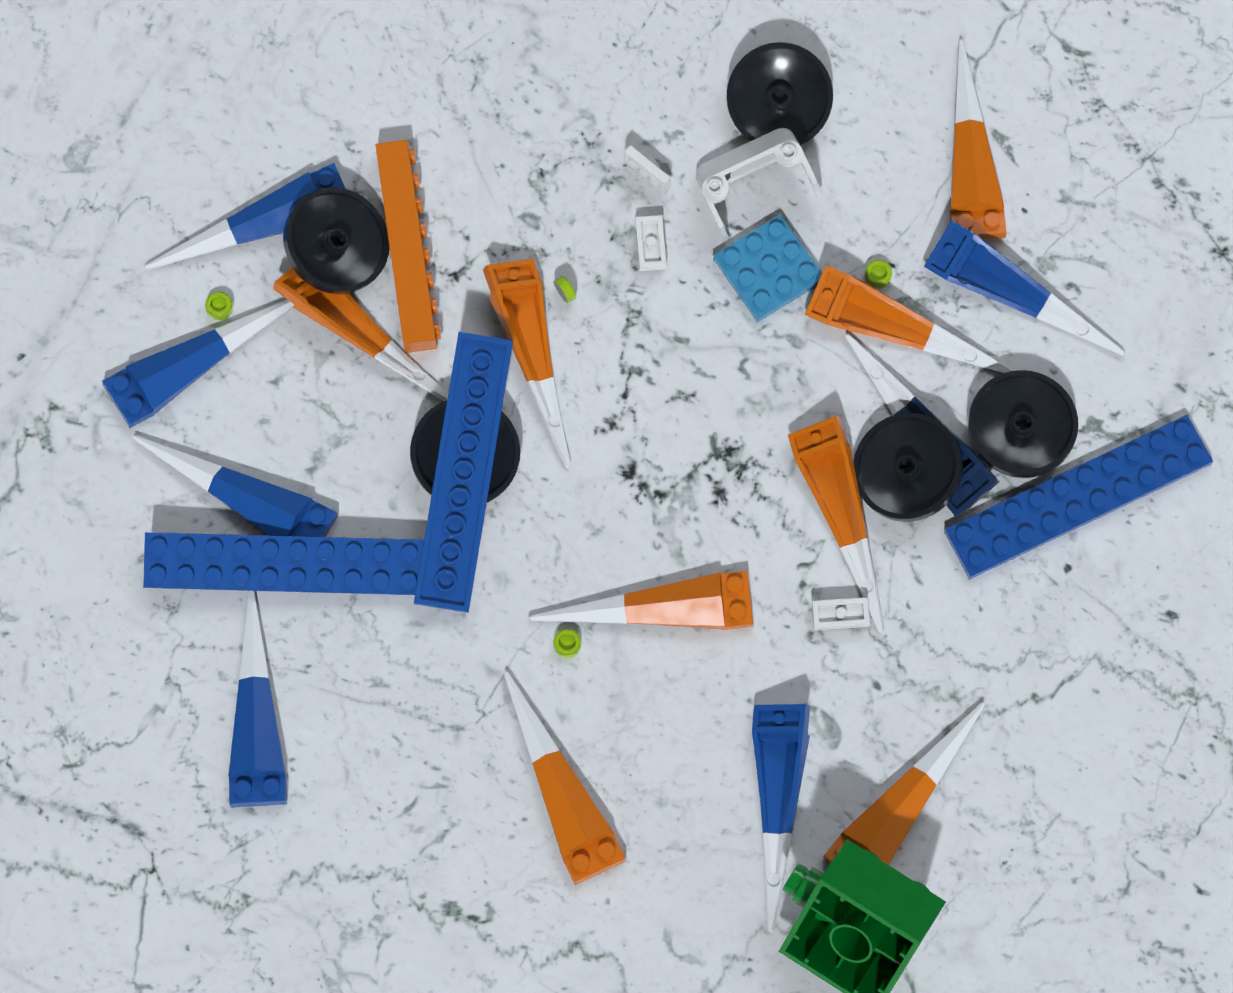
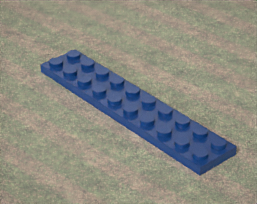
M458 332L413 603L415 605L469 613L513 344L511 340Z
M1185 415L946 528L944 533L970 580L1212 465L1213 460L1188 415Z
M145 532L143 588L415 595L424 540Z

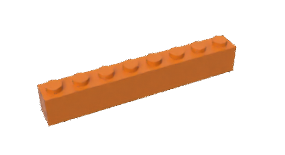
M407 140L378 143L375 146L405 353L437 349L436 340L441 339L439 323H433L432 314L438 313L436 299L430 298L429 289H434L432 272L426 273L425 264L430 263L428 247H422L421 239H426L427 237L425 223H419L418 214H423L421 198H415L414 189L420 188L418 174L412 173L411 165L416 164L414 148L408 149Z

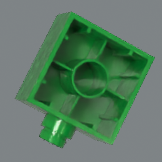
M847 839L824 874L814 867L809 871L807 867L799 863L791 873L782 890L789 896L792 895V902L803 909L778 952L843 993H891L946 901L930 892L924 884L911 880L881 861L873 852L864 850Z

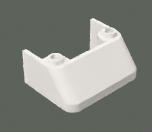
M786 128L776 129L698 167L696 180L724 241L729 240V236L715 208V204L726 199L730 190L729 183L778 161L785 168H794L802 165L817 198L822 196L818 181L808 160L790 130Z

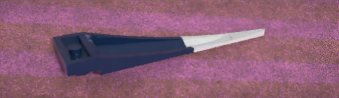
M846 334V339L893 415L902 413L923 414L938 420L948 428L851 335ZM948 428L958 442L962 453L963 474L957 492L946 506L956 518H959L995 487L999 480L989 470L983 460Z

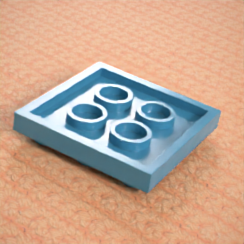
M780 214L713 255L714 262L757 323L816 287L822 275V272Z

